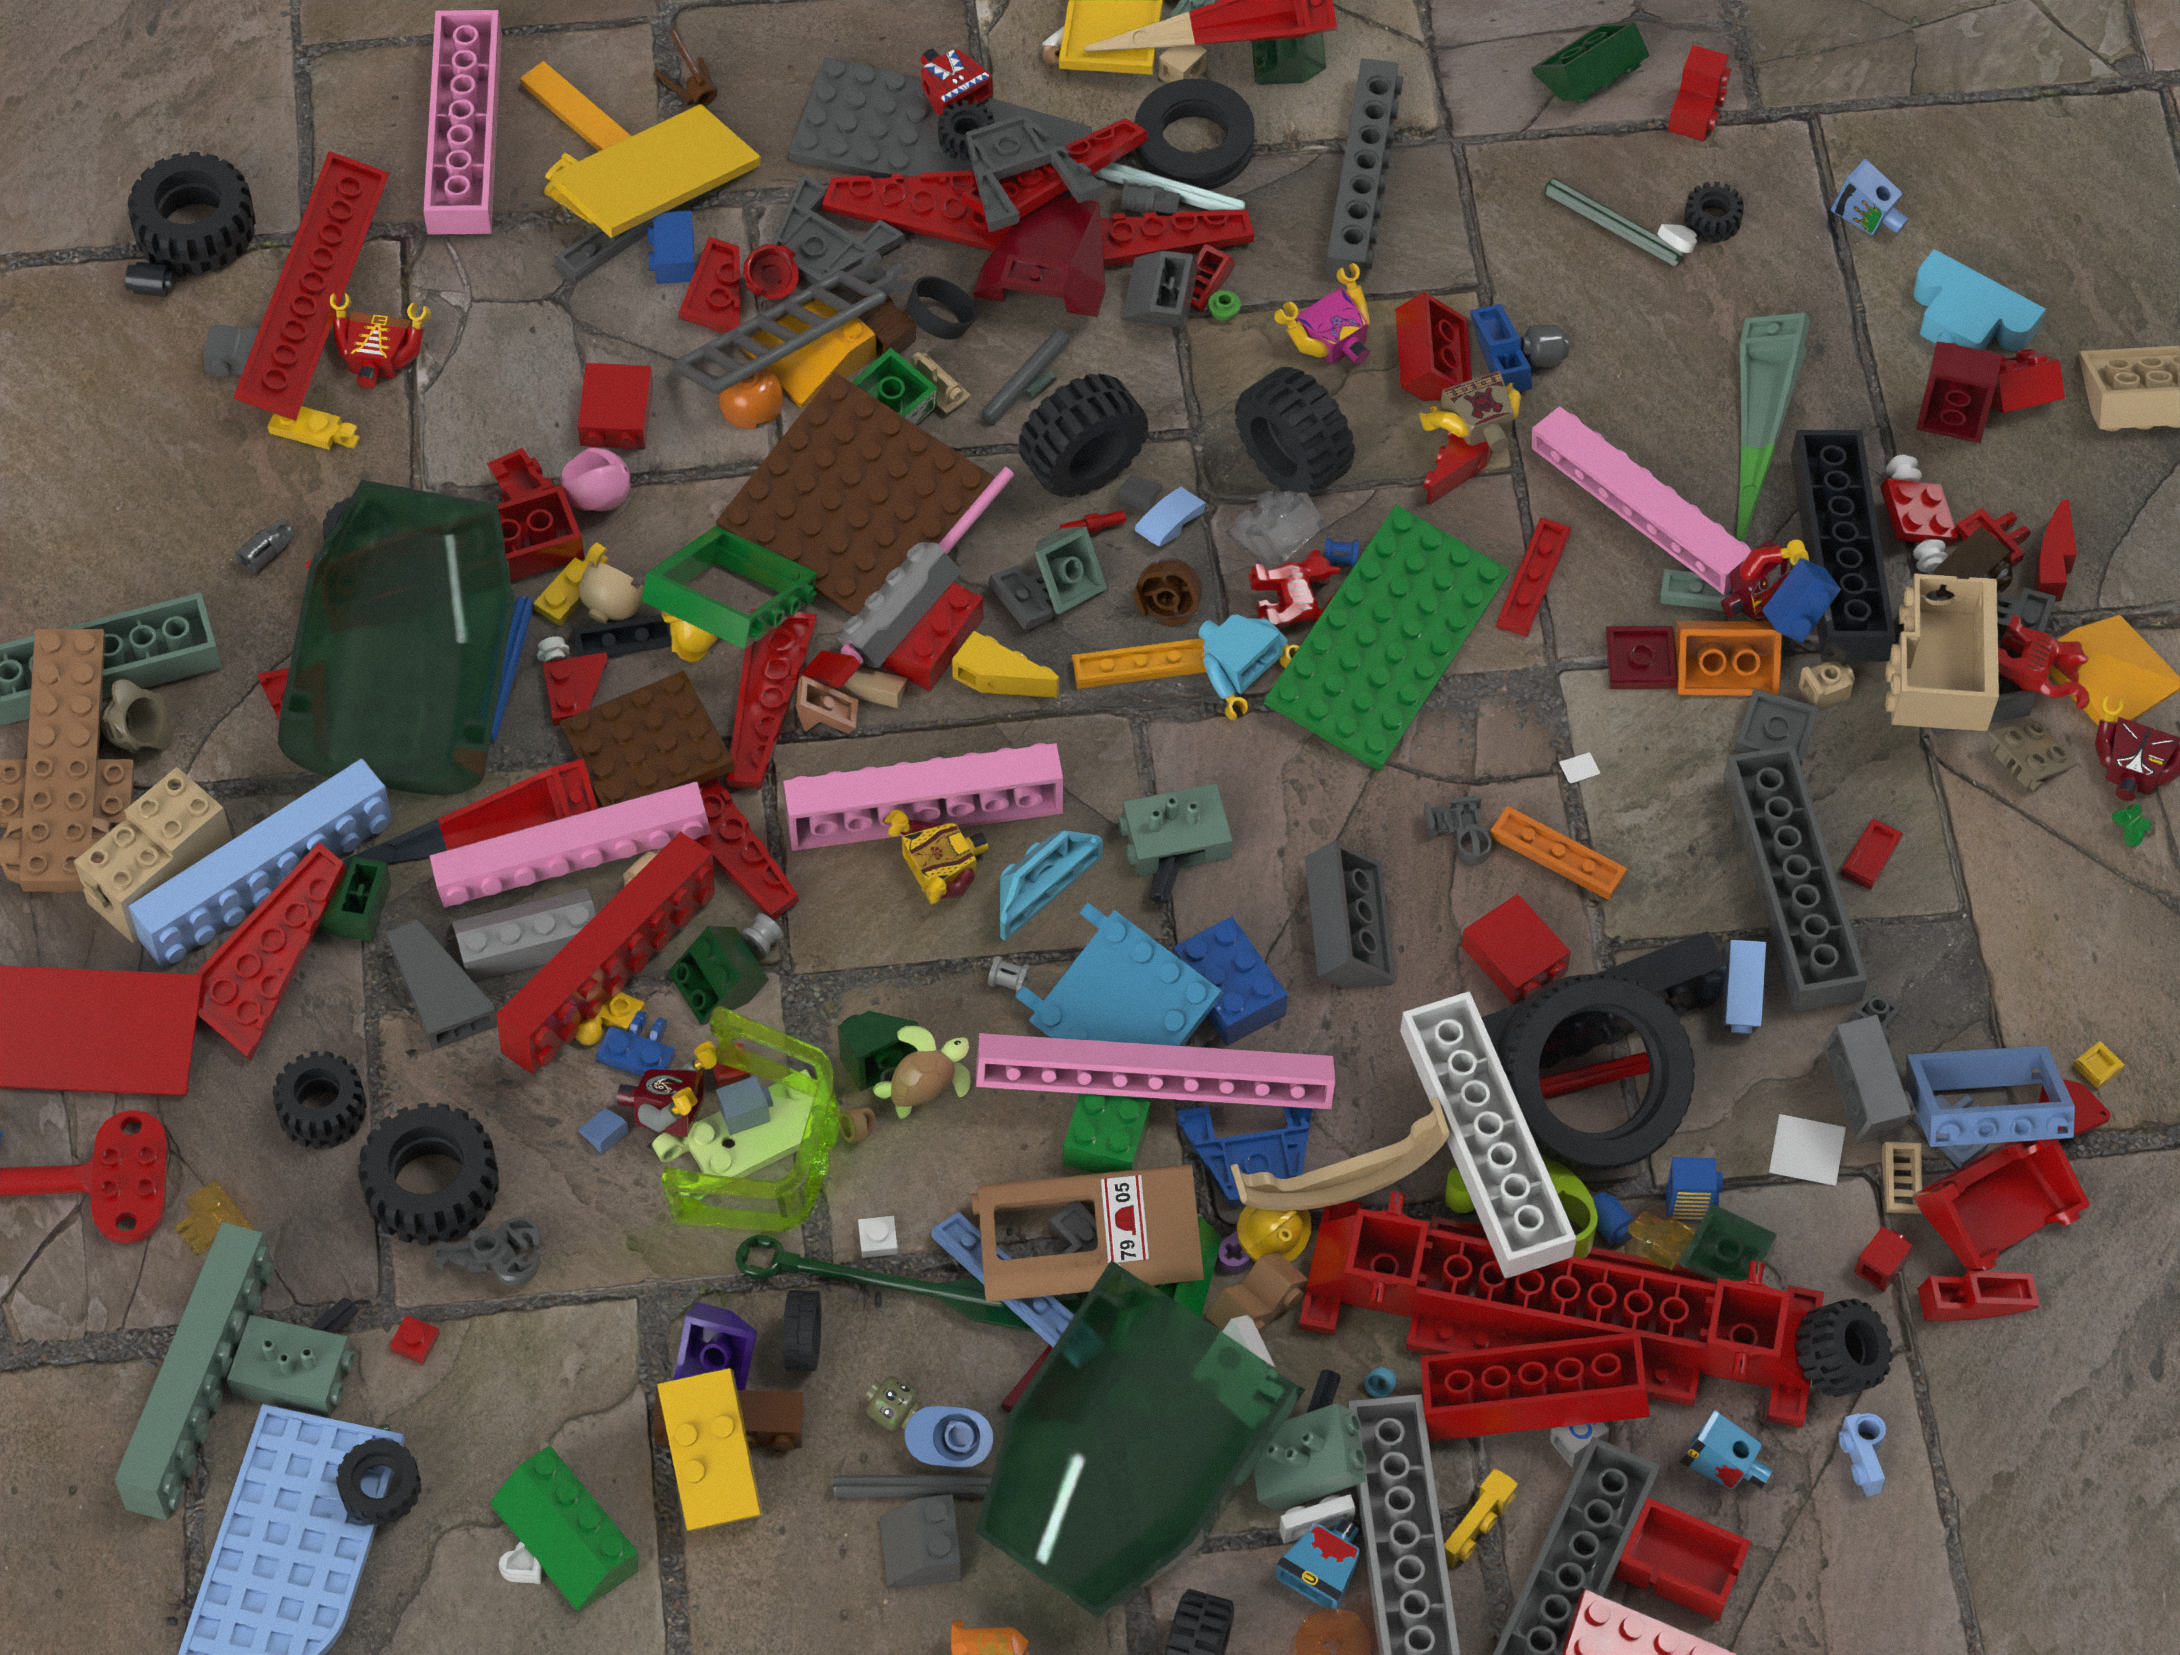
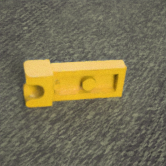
M1498 1469L1492 1470L1480 1486L1478 1501L1445 1542L1447 1566L1451 1569L1454 1568L1460 1559L1465 1562L1470 1557L1477 1545L1474 1542L1481 1532L1487 1534L1495 1524L1498 1515L1502 1517L1516 1498L1514 1491L1517 1489L1518 1483Z

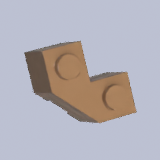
M1279 1252L1260 1256L1242 1284L1223 1289L1206 1314V1317L1223 1331L1232 1318L1248 1315L1253 1320L1261 1336L1276 1318L1300 1301L1303 1296L1301 1290L1308 1279Z

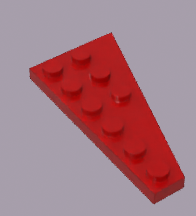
M971 170L921 173V176L903 177V174H891V178H871L870 175L831 177L822 203L823 211L872 223L882 220L893 228L992 252L1012 226L990 232L986 218L963 204L962 192L977 186L975 175Z
M320 842L195 973L203 976L198 1017L250 1061L347 868L343 861Z

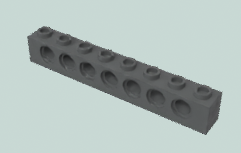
M1361 58L1327 254L1326 277L1337 278V271L1343 268L1345 275L1351 278L1352 274L1349 270V264L1355 263L1360 270V275L1355 281L1364 282L1366 269L1372 270L1374 250H1369L1370 244H1376L1379 225H1374L1373 223L1374 218H1381L1383 200L1378 199V193H1385L1387 175L1382 174V169H1389L1391 150H1387L1386 145L1393 144L1395 125H1390L1391 119L1397 120L1399 101L1394 100L1395 95H1401L1403 76H1398L1399 63Z

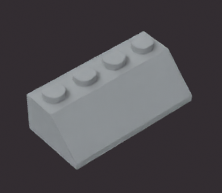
M585 888L452 922V927L464 972L473 982L547 964L596 916V912L589 892Z

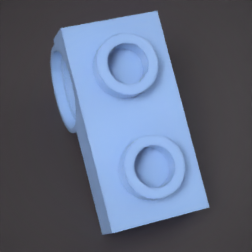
M1858 1413L1845 1417L1842 1430L1839 1432V1442L1844 1453L1849 1452L1852 1459L1851 1470L1857 1486L1862 1485L1865 1495L1868 1497L1880 1494L1885 1481V1476L1876 1455L1880 1451L1886 1433V1426L1883 1420L1875 1414L1865 1413L1860 1415ZM1868 1432L1872 1434L1875 1439L1866 1440L1859 1435V1433Z

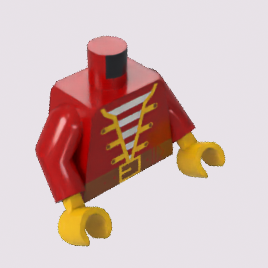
M333 293L330 296V304L336 310V316L333 317L334 342L341 359L348 361L350 372L358 374L357 384L364 388H373L377 377L395 378L401 368L406 367L419 355L424 334V328H421L422 323L427 322L431 317V311L427 306L423 307L422 315L417 318V304L411 303L409 305L407 313L409 318L413 320L412 323L409 319L352 311L350 316H346V311L351 307V298L345 293V304L337 307L335 303L336 295Z

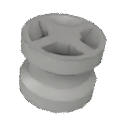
M762 913L757 914L750 928H744L740 933L751 952L759 957H765L770 952V946L773 943H778L784 937L778 924Z

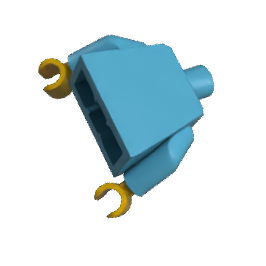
M1236 614L1230 616L1221 626L1211 620H1207L1199 629V637L1205 640L1203 643L1205 653L1203 663L1206 672L1219 697L1226 699L1228 704L1225 708V714L1232 721L1238 718L1237 714L1233 711L1232 705L1240 707L1243 714L1248 710L1247 701L1241 697H1236L1234 693L1238 692L1241 694L1279 658L1281 665L1286 668L1292 659L1290 655L1294 656L1300 647L1294 644L1289 646L1287 644L1288 639L1267 619L1245 618Z

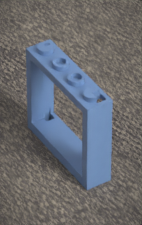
M2047 1045L1906 1055V1087L1930 1147L2074 1138L2075 1106ZM2039 1068L2040 1072L2032 1073V1069ZM2042 1084L2050 1102L1939 1109L1932 1091ZM1936 1131L1939 1134H1947V1138H1936Z

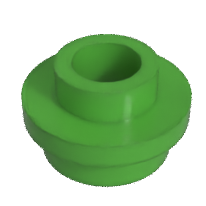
M1222 290L1215 292L1210 297L1208 307L1215 319L1230 321L1239 313L1241 301L1235 293Z

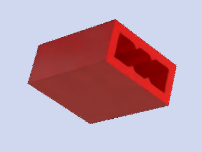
M586 363L577 426L580 446L592 448L616 447L625 450L646 448L653 392L651 366Z
M1516 894L1463 931L1461 947L1513 1005L1522 999H1526L1534 991L1540 990L1549 981L1561 979L1569 969L1571 951L1519 894Z

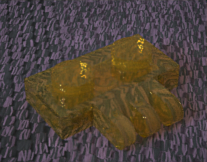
M216 1180L185 1199L187 1206L193 1214L179 1222L175 1227L179 1235H184L183 1240L185 1243L192 1245L191 1251L196 1256L201 1255L212 1247L222 1222L254 1230Z
M1649 1211L1640 1212L1628 1226L1629 1233L1645 1243L1641 1251L1649 1255L1655 1264L1668 1267L1671 1270L1692 1249L1700 1234L1671 1216L1663 1221Z

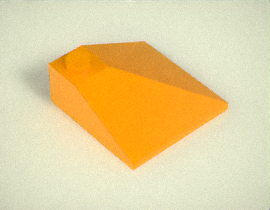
M816 299L802 306L824 319L839 313L837 310ZM789 314L775 320L778 324L798 335L811 328L810 325ZM857 317L771 364L767 368L772 370L778 377L782 390L802 409L812 401L834 372L843 378H847L876 358V336ZM763 329L750 337L769 349L784 343V341ZM740 347L751 360L757 358V356Z
M2121 615L2075 628L2057 640L2059 642H2080L2082 650L2089 657L2087 663L2082 664L2078 671L2080 679L2077 683L2084 686L2089 693L2090 702L2083 710L2098 726L2100 719H2104L2105 713L2101 709V703L2107 696L2106 707L2111 712L2117 710L2119 698L2123 701L2122 711L2115 715V722H2117L2118 717L2134 721L2180 691L2179 675ZM2051 665L2049 674L2059 685L2072 682ZM2070 695L2076 702L2077 698L2074 695Z

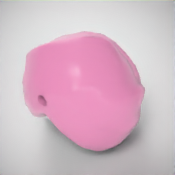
M593 447L582 451L565 465L560 476V484L563 487L568 502L574 508L584 511L594 510L603 512L617 508L625 501L631 487L630 472L626 463L612 451Z

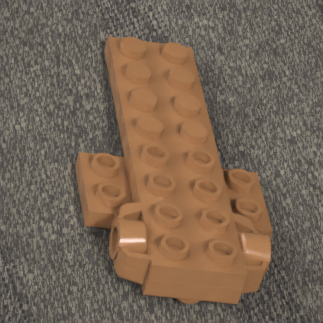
M35 629L27 759H0V828H7L3 838L0 839V866L7 880L19 883L23 892H84L85 886L81 884L74 861L109 833L112 828H115L127 818L125 809L133 803L135 766L133 759H98L106 636L104 629ZM98 857L93 862L100 863L104 858Z

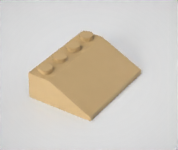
M2180 346L2079 351V360L2091 414L2099 429L2118 431L2121 428L2136 427L2146 430L2151 429L2153 426L2166 425L2180 428Z

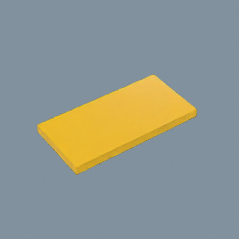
M1069 0L1059 56V69L1153 75L1157 48L1085 52L1084 48L1087 45L1160 22L1164 0Z
M699 104L553 173L551 184L612 238L759 167L761 156L702 104Z

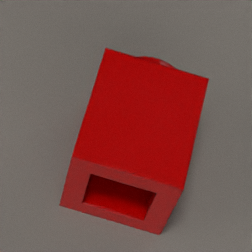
M1882 1226L1858 1257L1854 1273L1885 1292L1908 1262L1913 1245L1908 1243L1907 1239L1899 1232L1890 1231Z

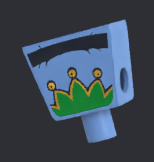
M1866 159L1847 177L1831 208L1833 213L1870 235H1875L1884 224L1898 234L1909 221L1908 217L1896 209L1902 197L1901 191Z

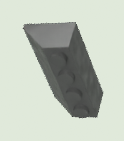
M1336 840L1305 856L1306 879L1310 901L1309 908L1313 928L1312 937L1315 946L1318 978L1341 988L1391 985L1395 983L1382 863Z

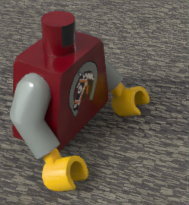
M705 1041L695 1049L694 1054L698 1060L691 1059L680 1069H649L645 1071L638 1086L620 1084L617 1093V1104L634 1107V1123L637 1126L652 1129L656 1132L661 1131L688 1137L704 1103L703 1067L711 1069L717 1062L716 1056L718 1051L711 1041Z

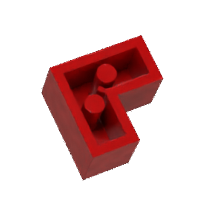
M1692 45L1683 68L1680 90L1671 110L1669 132L1704 141L1708 130H1715L1719 117V112H1716L1718 106L1723 107L1725 104L1728 89L1723 87H1727L1732 69L1727 68L1728 54Z

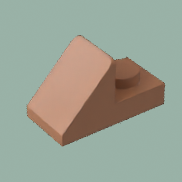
M805 676L799 678L796 709L804 731H808L819 722L847 734L856 729L859 700Z

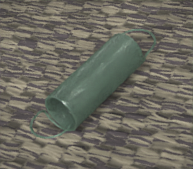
M1047 370L1024 390L1025 395L1023 396L1033 400L1057 379V375L1055 377L1052 371Z

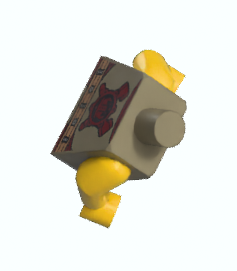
M1500 371L1442 390L1440 410L1433 406L1430 408L1431 413L1419 414L1422 428L1426 431H1432L1442 427L1452 434L1462 437L1468 445L1473 446L1487 441L1492 451H1500L1509 443L1506 434L1512 431L1513 420L1518 417L1521 394L1513 388V383H1507V386H1505Z

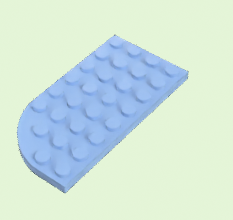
M262 1404L178 1655H325L336 1643L346 1626L378 1524L368 1525L362 1520L358 1521L353 1518L352 1513L346 1511L336 1483L338 1466L342 1464L345 1454L353 1450L352 1447L357 1444L361 1445L370 1439L373 1441L384 1438L387 1441L392 1442L394 1440L399 1442L400 1446L403 1447L404 1435ZM382 1465L368 1469L361 1478L362 1491L372 1498L386 1497L395 1472L391 1468Z

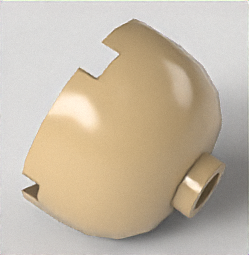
M590 561L579 584V595L583 604L590 609L588 615L601 623H606L608 619L622 621L628 620L635 615L643 604L641 599L644 586L641 584L639 589H636L631 585L634 579L631 576L601 562L595 568L594 562Z

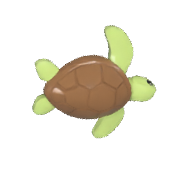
M905 1026L897 1032L899 1040L915 1046L917 1052L907 1055L898 1064L893 1074L892 1082H880L873 1088L876 1096L884 1099L891 1097L892 1102L896 1105L895 1109L900 1119L909 1116L912 1106L929 1102L941 1095L951 1082L954 1084L957 1095L963 1097L970 1089L971 1079L969 1070L962 1063H957V1061L966 1056L969 1050L968 1039L965 1037L954 1038L946 1042L944 1047L938 1051L936 1050L932 1034L925 1028L920 1026Z

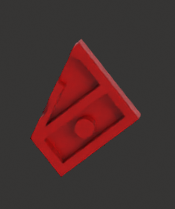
M607 652L543 663L554 726L560 725L559 721L592 708V700L597 696L600 688L602 673L609 664Z

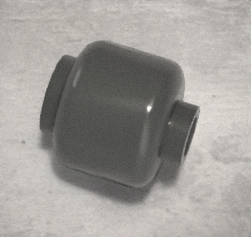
M1533 325L1527 329L1525 336L1520 337L1521 351L1532 367H1556L1568 356V335L1563 333L1562 329L1557 325Z

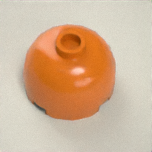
M767 367L718 394L719 407L727 422L736 427L755 429L757 424H762L766 421L767 425L773 422L781 413L784 403L780 381L774 372Z

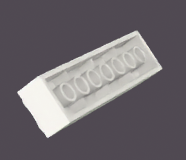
M1470 991L1403 1012L1400 1032L1431 1105V1099L1438 1097L1450 1132L1446 1141L1504 1278L1516 1276L1573 1257L1577 1238Z

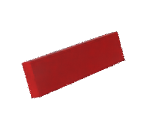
M1540 517L1500 612L1496 627L1526 637L1529 636L1571 535L1572 527Z

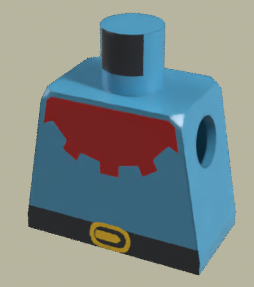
M1715 1410L1697 1431L1680 1460L1687 1467L1729 1489H1734L1743 1478L1762 1489L1773 1471L1755 1459L1762 1447L1761 1443Z
M1340 1519L1332 1532L1320 1524L1313 1525L1279 1560L1276 1568V1579L1336 1615L1359 1564L1361 1550L1351 1544L1359 1532L1358 1528L1346 1519Z

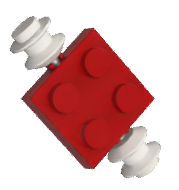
M1898 455L1886 466L1885 471L1887 475L1892 477L1890 479L1886 478L1880 485V489L1897 540L1920 542L1913 550L1914 558L1919 560L1917 568L1921 572L1933 574V571L1949 556L1943 552L1946 548L1945 545L1952 546L1959 538L1941 485L1919 482L1922 473L1916 469L1918 466L1917 459L1912 456Z

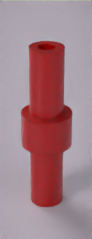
M1124 510L1098 515V513L1084 515V519L1059 524V530L1087 527L1090 535L1102 532V528L1126 523V516Z

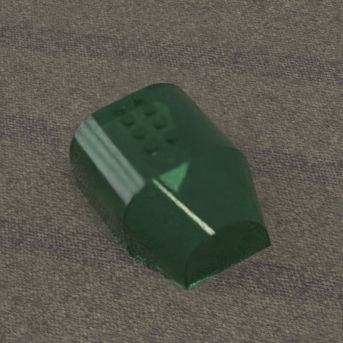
M361 480L343 509L338 523L333 531L330 530L325 544L318 555L315 554L309 566L279 721L278 745L286 757L304 769L329 778L362 758L384 784L385 788L417 794H457L471 790L482 782L485 775L515 605L514 590L511 588L509 563L506 561L504 537L497 504Z
M1111 1260L1007 1416L1004 1426V1438L1000 1452H997L995 1458V1470L990 1487H987L975 1533L1092 1615L1102 1618L1203 1546L1306 1389L1151 1283Z

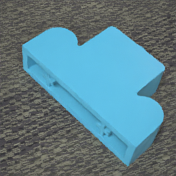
M1935 249L1932 250L1920 266L1913 290L1916 301L1922 305L1929 306L1924 313L1920 335L1935 344L1939 341L1955 343L1959 346L1977 350H1985L1993 338H1997L1998 343L2005 350L2017 352L2026 348L2040 330L2046 308Z

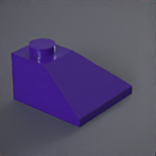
M696 1302L685 1316L673 1380L730 1368L734 1372L737 1390H746L757 1331L731 1310Z

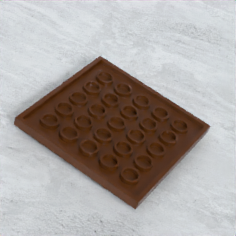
M834 372L719 516L716 524L719 528L817 572L814 591L853 617L858 615L865 607L866 599L872 593L879 591L887 582V575L893 569L900 567L907 559V552L914 545L920 542L939 544L995 477Z

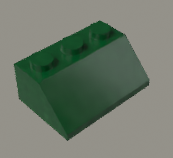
M1635 22L1602 23L1531 69L1562 101H1575L1579 104L1593 97L1592 92L1598 88L1603 89L1616 83V77L1622 73H1630L1640 68V62L1650 55Z

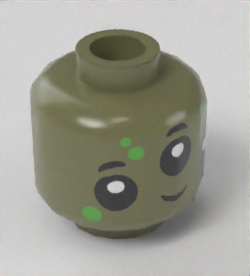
M893 1376L887 1377L882 1384L875 1380L864 1397L869 1402L866 1414L869 1418L890 1431H895L899 1427L905 1429L909 1419L920 1406L916 1402L917 1392Z

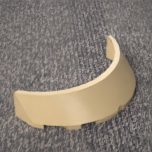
M1438 1097L1431 1099L1433 1105L1432 1112L1413 1123L1409 1136L1404 1140L1293 1178L1279 1179L1269 1172L1244 1174L1239 1169L1238 1164L1231 1165L1241 1202L1248 1206L1266 1210L1294 1211L1314 1209L1365 1196L1402 1179L1427 1162L1443 1146L1450 1135Z

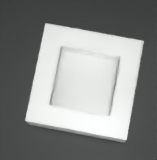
M894 1216L858 1219L862 1258L898 1254Z

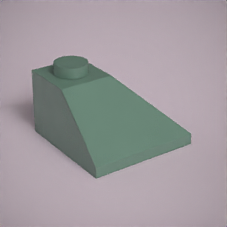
M1087 527L1060 529L1037 541L1034 552L1056 614H1060L1107 589Z

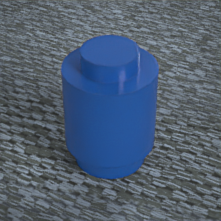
M1601 1192L1594 1196L1593 1201L1598 1215L1596 1230L1609 1245H1623L1631 1240L1635 1235L1634 1229L1637 1224L1632 1215L1615 1196H1609L1606 1192Z

